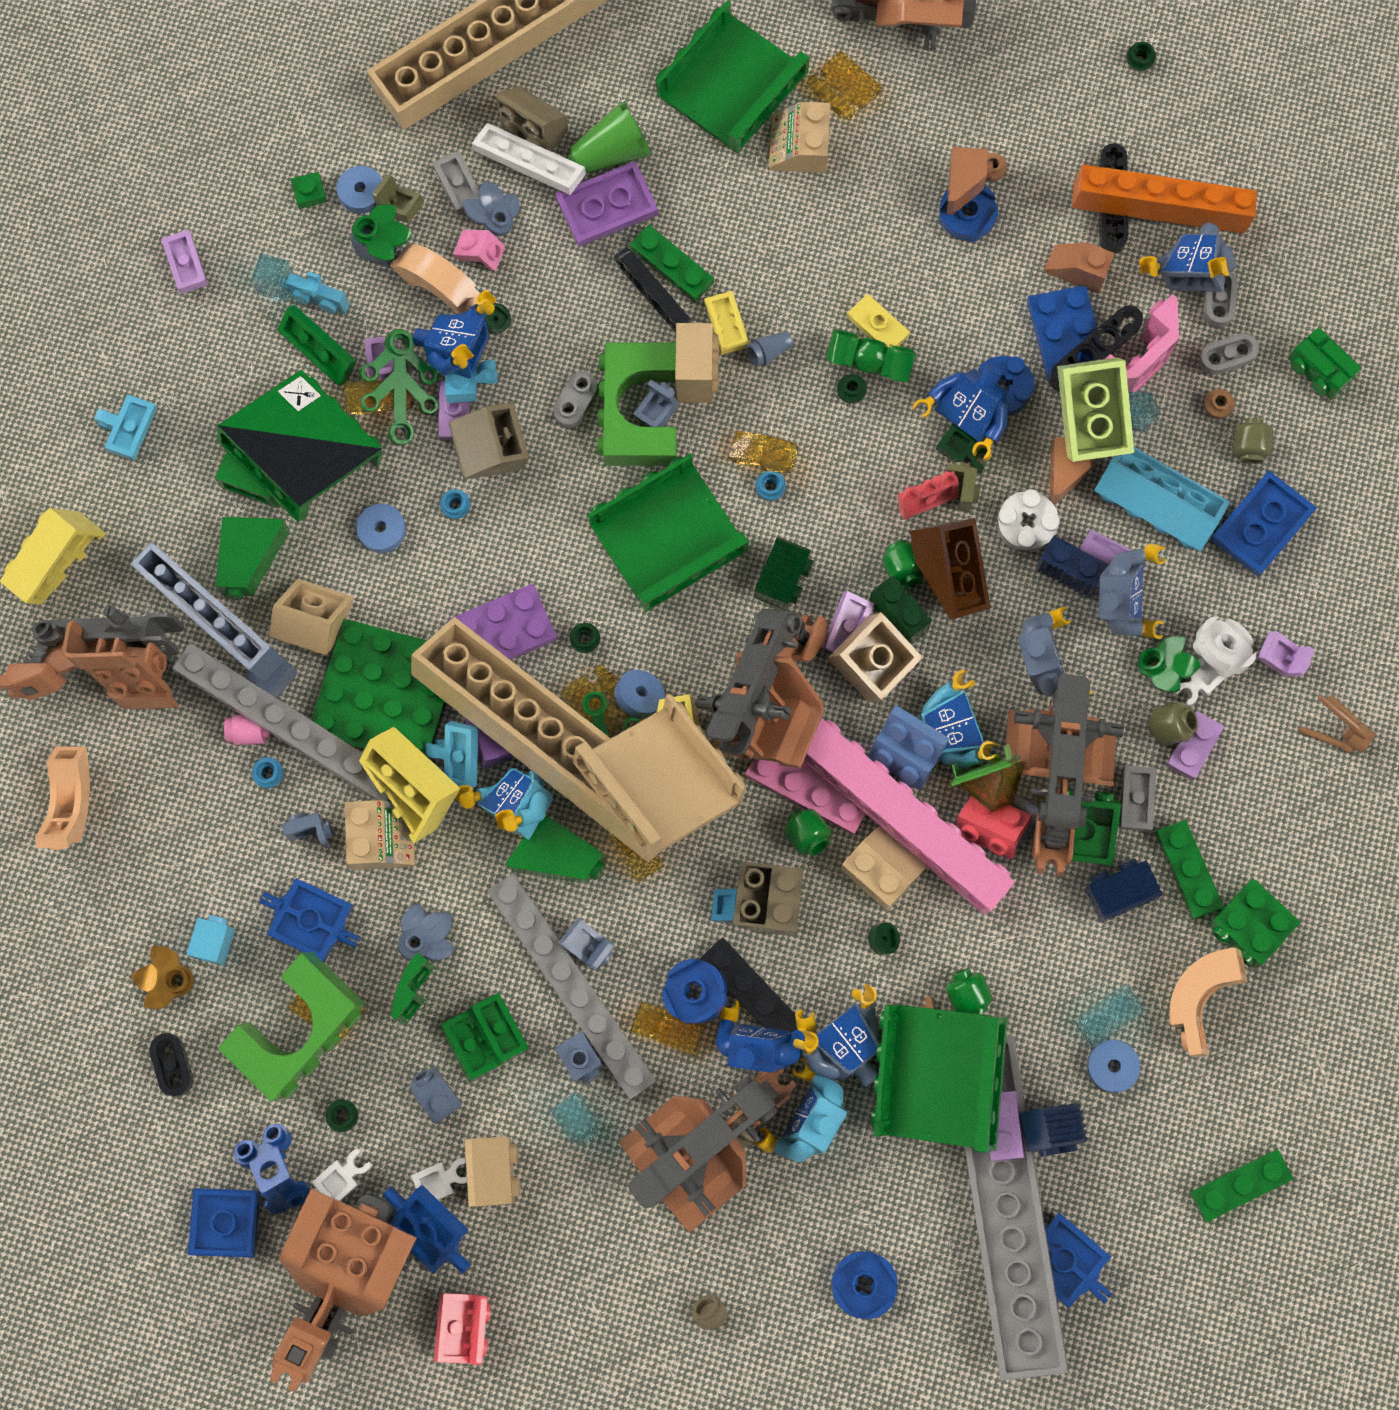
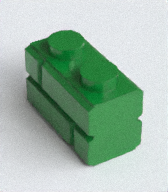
M1320 327L1315 329L1297 345L1288 358L1292 369L1299 375H1305L1312 382L1315 392L1321 396L1326 395L1330 400L1350 384L1362 370V367Z

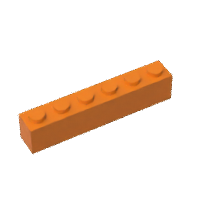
M1082 164L1073 184L1072 208L1202 227L1204 223H1212L1219 230L1244 234L1256 217L1257 190Z

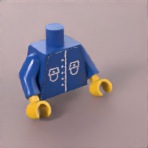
M485 290L477 296L476 304L466 312L455 315H438L430 330L416 328L413 335L414 346L424 347L428 364L443 376L454 373L471 378L489 339L485 315H491L494 312L495 307L493 304L497 299L488 290Z
M987 364L982 373L972 369L968 373L957 372L937 383L927 393L926 399L917 400L913 405V411L920 404L926 405L928 410L921 416L923 419L930 415L931 406L933 404L937 405L934 409L936 412L979 441L973 446L974 456L977 455L979 449L987 448L988 451L983 460L988 461L992 457L991 446L997 444L1008 425V405L1005 402L1007 392L997 385V382L1003 375V371L993 364Z
M736 1000L734 1007H724L720 1012L721 1021L718 1027L716 1047L724 1057H728V1066L768 1073L775 1072L796 1063L800 1058L802 1050L795 1048L793 1041L795 1039L805 1041V1036L802 1033L803 1030L810 1032L816 1030L814 1012L811 1013L810 1017L804 1019L803 1010H798L795 1014L798 1030L793 1032L735 1024L734 1022L739 1018V1001Z

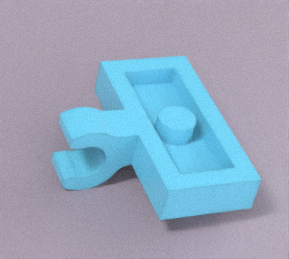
M308 271V279L290 273L286 285L293 299L303 304H308V302L314 303L325 312L334 314L335 311L346 314L350 304L345 292L323 285L321 276Z
M482 361L476 366L471 378L454 373L445 376L446 402L477 401V383L494 384L498 382L496 361Z
M127 394L118 415L98 409L94 420L98 422L97 425L111 430L104 446L105 450L135 461L157 411L156 405Z
M451 721L445 724V740L435 739V744H426V756L443 759L444 773L458 786L470 785L472 788L477 786L478 727Z

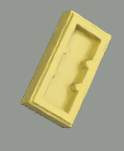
M733 291L704 298L710 322L713 323L714 334H719L720 354L724 355L746 349L749 340Z
M869 294L865 295L847 312V318L871 339L886 343L887 347L890 344L900 346L910 336V331Z

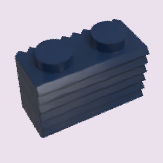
M1054 535L1041 556L1036 569L1037 572L1042 571L1043 575L1047 574L1048 578L1053 577V581L1058 580L1059 584H1064V587L1069 586V589H1074L1075 592H1080V595L1085 594V597L1089 598L1100 581V575L1107 568L1108 564Z
M1132 859L1118 866L1120 872L1109 876L1108 872L1104 871L1089 878L1091 884L1085 888V891L1100 923L1155 901L1163 895L1147 860L1138 864L1136 859Z
M1074 1103L1020 1112L1027 1152L1039 1151L1040 1157L1078 1151L1077 1144L1087 1142L1088 1137L1085 1136L1087 1131L1084 1130L1086 1125L1082 1123L1084 1118L1081 1116L1083 1113L1080 1110L1081 1105Z

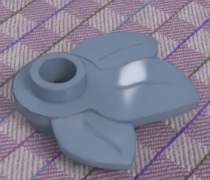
M484 181L479 189V199L463 200L464 211L474 223L485 225L486 230H489L495 236H503L512 229L513 218L518 215L520 210L519 200L515 194L503 195L497 185Z
M420 904L410 907L401 920L403 934L398 941L400 954L407 960H412L417 952L421 956L433 961L444 960L455 951V948L445 938L452 926V916L444 912L426 915ZM417 940L420 946L412 948L408 945V942Z

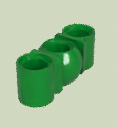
M834 329L825 359L831 363L850 368L854 365L858 370L867 373L878 374L881 372L880 376L895 381L909 382L916 352L892 344L887 347L886 343L871 338L861 339L860 335Z

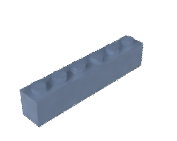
M151 542L132 561L131 565L263 683L285 661L271 646L154 543Z

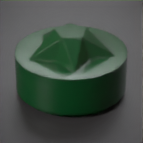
M494 303V312L491 315L486 314L485 319L488 333L497 335L508 329L511 324V314L504 305Z
M889 922L879 923L871 927L868 934V942L876 954H892L899 947L900 935L893 924Z

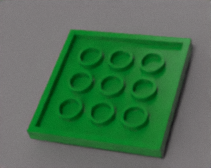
M343 619L311 720L355 749L363 751L370 739L395 727L426 756V744H434L446 705L443 699L411 675V655L427 640Z

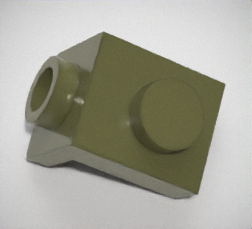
M388 174L372 194L377 206L383 204L396 206L395 219L410 223L424 203L421 194L398 187L393 176Z
M956 462L953 465L947 464L945 471H953L958 478V482H962L957 511L970 512L972 503H978L981 485L975 484L977 468H972L969 464Z

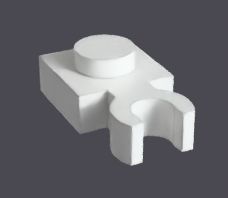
M1203 657L1198 660L1201 664L1198 671L1186 678L1189 682L1181 683L1180 691L1172 693L1175 697L1179 692L1186 691L1190 696V699L1185 703L1188 707L1195 703L1198 698V692L1207 697L1225 679Z
M355 1149L348 1155L346 1165L343 1166L339 1160H336L312 1183L320 1193L342 1201L359 1186L354 1177L357 1174L369 1172L373 1164L367 1162L363 1167H357L355 1160L362 1151Z
M461 1158L454 1161L448 1170H445L441 1162L411 1175L416 1189L423 1185L438 1200L454 1194L451 1184L455 1182L459 1184L467 1183V1176L462 1178L457 1173L458 1167L466 1164V1159Z

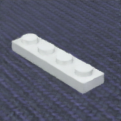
M489 123L484 126L472 142L473 151L569 195L572 194L586 175L584 166Z

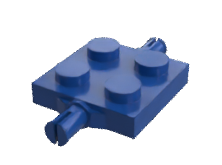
M295 878L289 892L282 899L266 891L262 896L273 902L260 898L259 904L275 910L274 921L266 935L303 953L314 952L324 963L333 946L338 941L354 949L358 944L347 938L349 937L360 942L361 936L345 930L346 920L353 905L298 878Z
M423 1185L419 1186L406 1200L391 1186L382 1197L396 1209L391 1225L417 1238L411 1253L433 1274L448 1261L461 1275L464 1274L472 1264L458 1252L461 1240L469 1230Z
M1059 1212L1050 1224L1045 1226L1057 1299L1069 1309L1079 1296L1090 1291L1105 1304L1108 1299L1103 1294L1110 1298L1113 1293L1098 1281L1101 1269L1110 1260L1111 1256Z

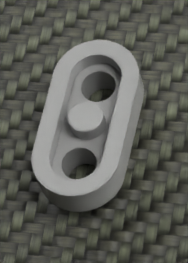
M1232 271L1229 272L1228 276H1225V289H1223V292L1205 291L1203 316L1205 321L1213 327L1221 328L1227 326L1235 315L1237 277ZM1214 311L1221 312L1223 316L1217 317Z
M1246 333L1210 343L1203 348L1199 356V365L1204 372L1210 375H1218L1252 363L1257 356L1259 344L1253 336ZM1237 349H1243L1246 355H1240ZM1209 358H1215L1218 364H1212Z
M580 371L573 374L568 380L554 406L555 420L560 426L574 428L583 421L598 393L596 378L591 373ZM580 382H586L588 384L585 388L582 389L577 387V385ZM566 407L574 409L569 414L563 412Z

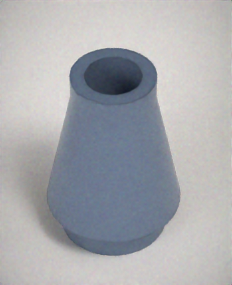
M784 331L779 334L752 339L751 343L746 346V350L754 366H766L783 352L792 348L793 343L790 335Z

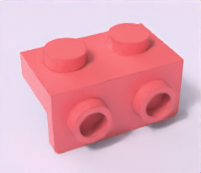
M974 790L958 815L957 828L962 832L961 837L966 841L990 849L996 855H1003L1013 859L1016 854L1017 843L1031 823L1032 815Z
M439 1293L434 1362L482 1365V1359L486 1356L488 1348L487 1338L484 1337L485 1323L490 1318V1304L487 1302V1296Z

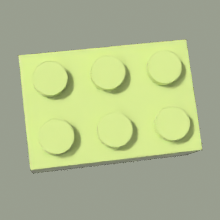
M1117 357L1057 366L1067 458L1075 462L1134 453L1125 360Z

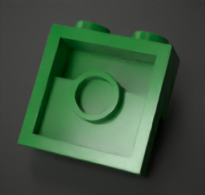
M1067 787V795L1072 796L1073 791H1070L1069 787ZM1095 791L1094 802L1081 801V807L1087 809L1086 822L1084 827H1078L1074 832L1072 861L1113 866L1121 803L1118 799H1113V793Z
M1252 878L1208 924L1213 928L1212 934L1223 944L1229 943L1233 948L1241 950L1244 964L1248 967L1252 965L1256 969L1266 962L1301 922L1258 881Z

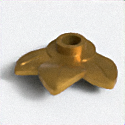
M152 946L150 950L152 964L132 973L131 979L140 989L148 992L144 1000V1007L162 1009L167 1007L175 997L184 996L192 989L194 976L189 968L181 965L179 956L175 951L164 946ZM181 975L183 983L181 986L176 987L174 979Z

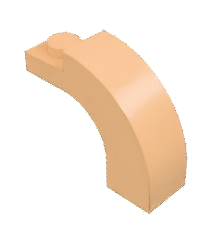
M408 244L390 265L410 286H419L430 291L456 314L466 312L474 306L476 298L480 294L474 288L476 284L456 266L439 254L421 245Z
M55 746L46 761L50 781V802L46 819L35 836L37 848L61 850L69 848L71 843H79L82 838L88 815L90 772L86 747Z
M1235 947L1215 951L1198 959L1182 974L1174 988L1170 1002V1025L1177 1028L1184 1027L1185 1031L1181 1032V1042L1184 1051H1189V1056L1196 1058L1209 1056L1202 1021L1203 1009L1208 998L1223 987L1248 983L1242 951Z

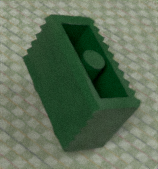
M777 537L754 589V598L783 610H788L791 603L796 605L803 590L799 586L802 576L808 578L814 564V560L810 559L811 549Z
M892 575L872 590L869 601L874 603V609L878 613L882 612L911 645L928 633L932 618L928 617V613H924V608H920V604L916 603V599H912V594H908V590L904 589V585H900V580H896V576Z

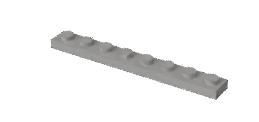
M190 643L172 667V671L372 799L387 801L389 799L385 792L380 794L359 762L363 754L362 752Z
M512 873L487 890L629 1099H634L657 1082L566 949L558 943L559 939Z

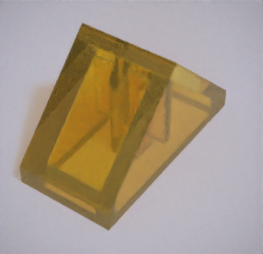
M1022 761L1016 762L1010 767L960 783V786L993 812L1014 802L1024 768Z
M613 834L608 837L611 845L637 883H640L664 866L657 855L648 863Z

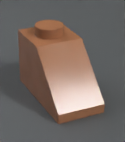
M952 147L947 215H953L982 192L986 179H991L993 161H987L988 149Z
M1088 242L1055 245L1044 273L1078 286L1086 285L1088 290L1099 294L1115 253Z
M1055 437L1050 449L1049 500L1053 505L1057 504L1087 477L1090 468H1094L1096 459L1075 462L1068 459L1064 437Z

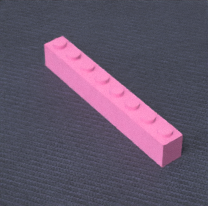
M821 718L804 762L982 914L986 915L991 912L1015 883L1010 878V872L998 863L994 865L985 857L986 852L979 845L968 843L961 837L962 832L954 824L942 821L937 816L938 812L932 805L924 801L921 803L915 798L913 790L902 781L897 782L889 776V770L879 761L873 762L869 759L860 744L853 740L849 742L840 734L841 729L830 720L825 721Z

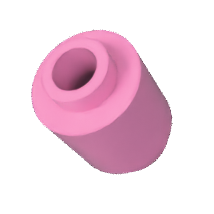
M241 714L233 715L232 718H225L224 736L227 743H233L234 745L265 744L267 738L272 735Z

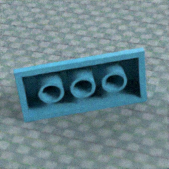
M1134 447V453L1114 456L1094 489L1105 501L1117 503L1125 508L1131 516L1139 519L1143 518L1151 523L1157 531L1163 534L1169 533L1179 539L1183 546L1200 552L1230 504V501L1136 447Z

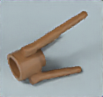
M1319 695L1318 700L1348 725L1341 735L1345 738V741L1305 727H1299L1298 731L1340 747L1349 754L1354 749L1359 753L1364 752L1373 741L1376 733L1358 720L1334 696H1329L1328 700L1323 695Z

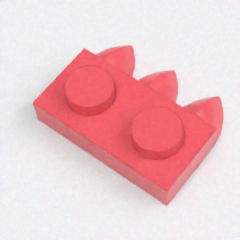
M945 471L942 475L935 476L931 480L926 479L923 484L907 487L903 492L899 493V512L903 519L906 520L959 498L957 476L953 471Z

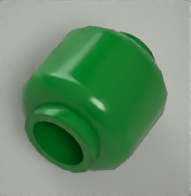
M900 540L889 545L882 559L888 576H896V580H900V585L905 587H912L920 583L923 574L915 562L911 542Z
M797 809L788 816L784 835L799 854L815 856L826 849L830 843L831 829L816 810L807 809L803 811L802 809Z
M970 968L953 973V980L946 985V992L953 1010L983 1014L988 1011V1005L992 1002V995L984 975L981 972L971 973Z

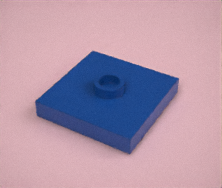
M193 1188L188 1255L255 1258L260 1191Z

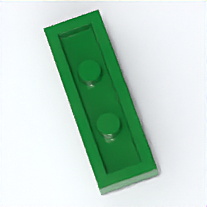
M648 225L629 244L630 250L694 303L714 284L713 276L651 225Z
M296 305L287 307L277 331L338 386L346 384L357 360Z
M1183 820L1157 830L1155 835L1191 919L1194 920L1224 908L1187 821Z
M1275 1149L1189 1193L1204 1222H1209L1294 1178L1280 1151Z

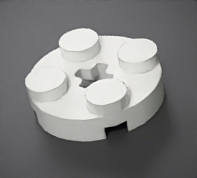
M1031 489L1016 493L1006 499L1001 506L998 515V533L1003 542L1012 549L1018 551L1019 549L1029 550V552L1039 551L1049 544L1059 525L1058 512L1053 503L1036 490ZM1022 516L1033 517L1035 519L1033 521L1034 527L1031 528L1029 525L1023 527L1020 524L1023 521Z
M1211 617L1198 629L1196 641L1193 643L1194 651L1214 667L1219 675L1225 678L1244 672L1256 659V652L1253 654L1251 647L1254 643L1252 636L1242 625L1228 618L1224 622L1217 620L1219 617Z

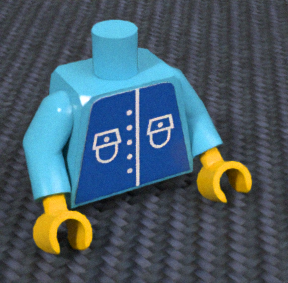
M969 670L957 671L953 680L936 690L923 706L919 717L921 721L950 738L939 760L948 766L958 762L961 769L983 763L985 759L996 762L1001 758V755L997 754L990 756V749L999 744L983 741L965 691L961 692V689H969L975 685V680H971L966 684L962 681L963 675L968 673Z
M513 768L495 785L478 788L474 793L470 785L459 786L460 790L456 795V800L466 809L472 808L476 803L475 801H477L478 805L496 820L499 829L505 828L509 832H516L529 840L540 821L545 818L546 811L553 801V795L542 786L545 780L535 772L530 770L525 775Z
M804 1058L800 1059V1061L805 1063L804 1070L800 1073L793 1069V1074L806 1082H812V1085L782 1137L778 1139L768 1129L762 1127L759 1128V1131L765 1135V1138L760 1142L753 1140V1143L765 1153L774 1151L776 1154L796 1162H804L812 1155L825 1153L847 1115V1111L842 1106V1087L832 1079L813 1073Z

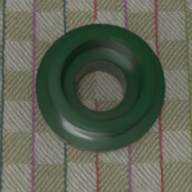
M1144 41L1132 45L1126 55L1127 63L1135 70H1148L1153 66L1156 59L1153 46ZM1137 56H1142V57H1144L1145 59H1144V60L1139 59V58H1137Z
M855 374L842 377L837 385L839 398L849 404L860 402L864 399L867 392L866 382L862 377ZM854 384L858 389L856 391H849L847 386Z
M580 623L572 629L570 643L577 652L590 653L599 646L600 633L594 625ZM586 634L591 637L588 643L580 642L582 635Z
M344 1099L334 1101L326 1111L328 1126L337 1132L351 1130L356 1125L359 1117L357 1107L351 1101ZM341 1110H346L348 1113V1118L344 1122H340L337 1118Z

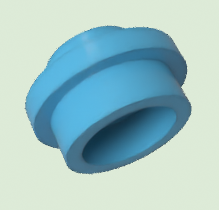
M766 471L759 475L756 480V492L764 500H777L785 492V480L778 472ZM773 483L776 485V488L769 491L765 488V485Z
M449 490L440 500V508L443 514L450 519H460L470 510V499L462 490ZM458 501L461 503V506L458 509H452L450 507L451 504Z
M262 758L252 768V778L262 788H273L283 778V767L274 758ZM273 769L272 777L264 778V771Z

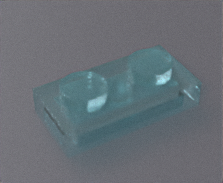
M1124 984L1073 1022L1092 1048H1094L1146 1009L1129 986Z

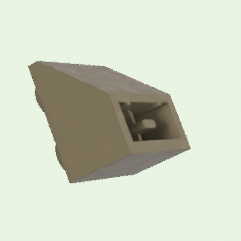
M518 86L500 92L496 96L498 112L504 131L551 152L567 133L568 123L566 115L522 87Z
M514 402L485 406L449 422L464 480L520 471L529 459Z
M741 861L733 925L762 933L796 937L804 869Z

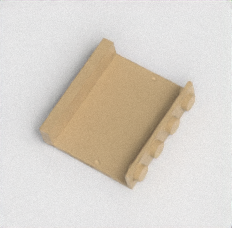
M670 694L666 695L662 710L594 749L586 741L575 747L573 764L647 859H650L742 803L746 787L742 777L737 772L731 770L726 764L722 752L717 748L714 749L707 740L704 730L692 722L684 705L676 702Z

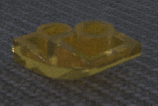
M385 379L375 380L371 383L364 381L346 383L344 385L346 413L376 414L378 411H393V389L379 402V407L375 411L367 413L361 409L360 399L365 394L372 393ZM406 390V411H408L410 400L409 392ZM366 398L365 405L368 408H373L374 401L371 398Z
M736 431L729 459L732 463L760 465L763 471L791 473L799 447L797 444L783 439L757 433Z
M641 1001L630 1032L695 1056L705 1025L686 1024L672 1016L668 1010Z

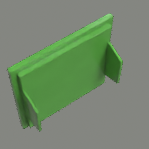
M1007 744L1004 746L1006 757L996 762H990L962 772L959 763L955 762L952 764L955 778L951 783V787L1010 767L1022 757L1021 755L1013 754L1010 745Z

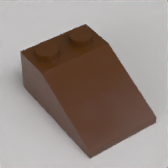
M975 518L946 522L910 531L911 547L915 562L950 619L960 618L991 608Z

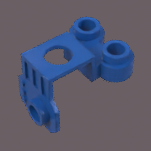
M282 1124L269 1125L264 1130L263 1143L257 1145L252 1140H245L239 1142L234 1150L236 1162L244 1169H251L261 1195L267 1200L264 1206L272 1215L281 1214L291 1207L300 1206L305 1202L311 1190L305 1181L296 1182L289 1174L283 1159L287 1158L284 1151L290 1146L292 1135ZM276 1133H278L277 1137L274 1138V1139H272V1137H273ZM250 1149L249 1152L243 1156L244 1152ZM276 1163L278 1164V1172L273 1178H262V1171Z

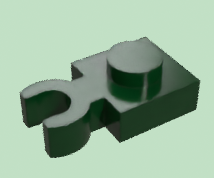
M955 424L950 427L936 447L938 452L955 463H963L967 460L972 468H977V473L979 474L983 472L984 466L979 464L977 459L984 458L988 451L986 448H981L978 450L977 455L974 456L972 449L978 441Z

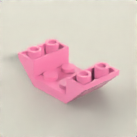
M1173 294L1165 302L1160 299L1149 311L1151 316L1143 324L1146 329L1141 339L1148 344L1146 347L1148 351L1142 357L1139 355L1135 356L1126 366L1129 398L1167 363L1179 339L1177 297ZM1110 354L1106 359L1115 358V357H1113V356Z

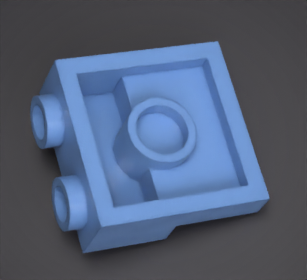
M896 705L890 712L881 733L875 739L868 758L873 762L879 761L889 772L900 778V781L907 784L910 788H916L920 791L931 777L950 738Z

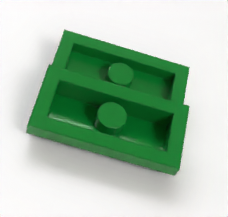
M418 952L405 969L398 983L392 1003L391 1016L404 1025L408 1024L426 1001L416 992L436 968Z
M499 993L471 1006L469 1010L445 1021L439 1026L469 1083L529 1049Z

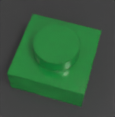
M319 171L291 178L299 209L327 202Z

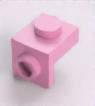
M463 229L453 255L459 261L482 262L489 270H496L505 250V245L489 230Z

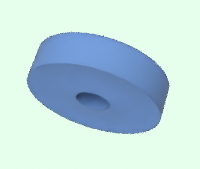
M355 166L346 170L337 182V194L342 205L354 213L371 212L377 206L372 194L382 179L374 169L367 166ZM358 188H365L363 192H357Z
M381 503L371 505L362 511L357 519L356 532L361 543L368 550L376 553H387L396 549L402 543L406 534V525L402 515L396 508ZM379 525H386V529L383 532L376 531Z
M631 670L626 672L616 684L614 696L618 706L626 714L638 719H646L657 713L659 699H665V692L660 681L652 674L643 670Z
M1108 1040L1098 1044L1090 1052L1087 1059V1073L1092 1083L1099 1089L1109 1093H1118L1129 1089L1137 1081L1140 1074V1060L1135 1050L1127 1043L1119 1040ZM1111 1060L1118 1063L1119 1069L1117 1072L1109 1070L1108 1063Z

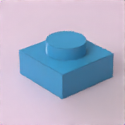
M737 889L714 890L711 921L733 923Z

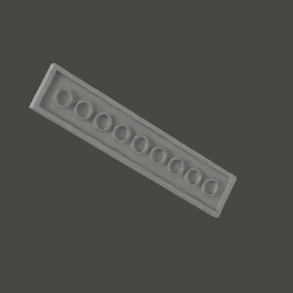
M1008 1036L1005 1043L1001 1092H1017L1020 1113L1026 1111L1015 1038L1014 1036ZM1022 1123L1021 1129L1025 1158L992 1162L990 1152L974 1151L972 1147H965L1001 1381L1069 1373L1033 1152H1027Z

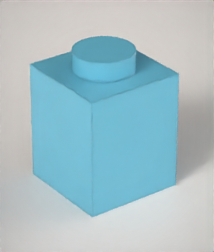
M209 915L208 920L197 918L186 955L194 959L224 966L235 929L226 925L228 920L221 917Z

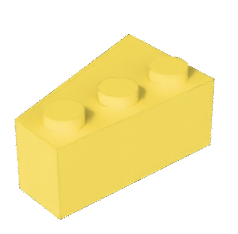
M49 508L39 517L38 525L33 533L22 542V549L18 555L5 567V574L0 579V582L27 604H42L67 577L64 571L76 558L81 562L87 555L83 550L95 537L101 540L106 533L81 512Z
M395 727L370 739L359 760L380 794L385 792L395 806L392 812L396 818L402 817L412 832L408 836L413 844L438 829L460 790L458 785Z

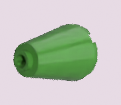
M626 101L618 104L570 147L572 153L568 155V158L584 166L585 172L589 173L645 158L652 153L635 117L631 116L630 108Z

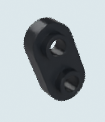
M170 1033L156 1036L150 1044L149 1051L159 1088L168 1096H183L189 1092L193 1085V1075L184 1043L178 1036ZM171 1044L173 1046V1053L170 1056H166L164 1049L167 1045ZM176 1075H180L182 1083L175 1087L173 1085V1078Z

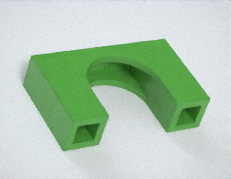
M676 342L605 343V353L599 354L600 371H605L604 381H599V399H604V409L598 410V426L604 427L603 437H598V456H603L605 466H667L671 460L677 457L676 427H641L634 425L620 414L618 404L624 392L635 384L649 382L650 379L654 382H675Z
M314 952L301 953L281 976L306 1002L312 1014L313 1026L311 1035L307 1043L299 1051L290 1053L280 1050L251 1022L239 1024L218 1047L271 1102L283 1098L287 1100L298 1090L299 1085L297 1082L303 1075H310L319 1066L320 1061L318 1058L325 1051L328 1053L337 1046L341 1040L339 1037L340 1033L346 1027L349 1029L362 1017L360 1011L366 1005Z

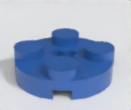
M985 185L982 192L963 206L965 209L969 206L974 207L973 213L975 215L973 216L964 215L961 208L953 215H947L948 190L942 196L939 207V223L950 235L958 239L967 240L968 242H976L982 236L988 234L994 227L998 216V207L993 192Z
M996 356L982 363L978 368L980 373L984 371L987 364H993L1003 371V375L997 384H999L1000 380H1006V382L1011 384L1008 387L1005 399L1008 405V416L1020 412L1029 402L1034 390L1033 375L1023 359L1017 356Z
M688 959L675 965L668 973V979L662 992L664 1004L672 1016L686 1024L699 1025L707 1023L714 1019L727 1005L726 980L715 966L706 961ZM692 984L702 987V992L697 1000L694 997L688 998L687 995L691 992L690 986Z
M857 1251L844 1257L836 1266L832 1275V1293L836 1303L847 1314L862 1319L877 1318L887 1312L893 1305L897 1294V1275L892 1265L884 1257L870 1251ZM861 1275L865 1279L870 1277L873 1279L874 1283L870 1285L872 1292L866 1294L864 1291L858 1293L855 1288L859 1284L857 1278Z

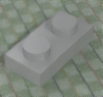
M459 151L432 162L434 170L457 215L464 213L463 200L479 199V190Z
M1129 765L1123 767L1119 829L1145 832L1153 830L1156 768Z

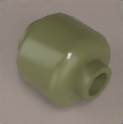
M1246 418L1245 423L1234 428L1232 452L1239 458V462L1260 464L1272 454L1273 429L1263 424V419Z
M1183 702L1157 706L1148 721L1150 734L1162 745L1187 742L1193 737L1194 732L1198 728L1196 713Z

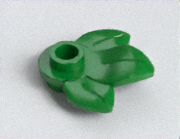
M388 204L374 207L369 216L359 217L352 226L354 239L358 243L366 245L371 256L382 261L394 260L395 253L393 247L405 244L411 238L412 232L405 225L394 220L396 217V206ZM367 228L372 230V233L368 235L362 233Z
M1181 636L1165 638L1156 648L1144 650L1138 660L1140 672L1144 676L1151 678L1157 689L1169 693L1180 691V679H1185L1195 674L1201 667V664L1194 656L1183 652L1186 639ZM1153 662H1159L1157 665L1150 667Z

